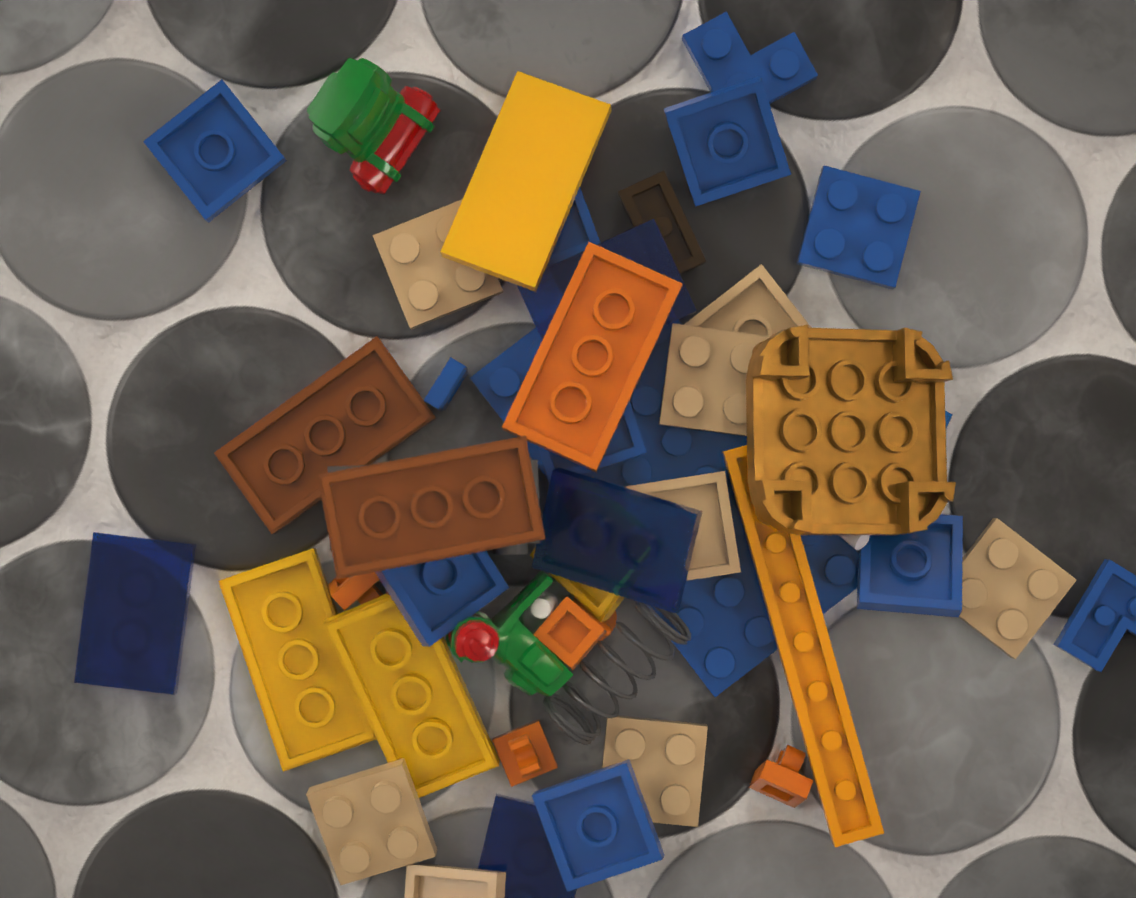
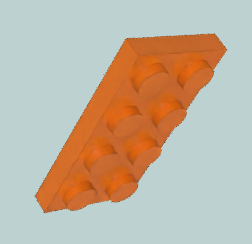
M588 242L502 425V430L517 437L526 436L528 442L597 472L683 283Z

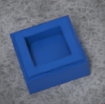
M450 357L424 401L441 412L442 410L445 411L468 375L467 367Z

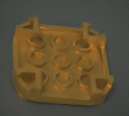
M802 325L775 333L753 348L746 376L747 471L751 501L754 505L755 515L761 523L771 525L778 531L795 535H899L927 530V526L938 519L947 502H953L956 482H947L945 382L953 380L950 361L942 360L935 347L922 337V331L905 327L898 330L808 328V325Z

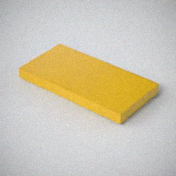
M517 71L440 251L442 257L536 292L612 111L611 104Z
M316 548L219 580L218 582L283 772L377 740L323 625L325 619L338 614L330 595L328 583Z
M389 593L325 619L323 625L387 762L405 759L419 798L499 766L500 759L444 636L430 647L422 646Z

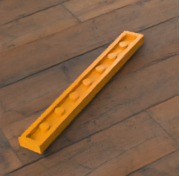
M747 445L723 451V457L832 844L838 847L884 834L801 535L778 531L771 525H765L757 519L748 487Z

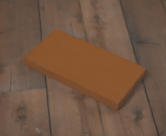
M376 336L218 449L214 454L273 535L322 501L317 475L327 473L328 466L371 465L435 420L436 416L383 342Z
M526 436L317 475L337 579L545 539Z

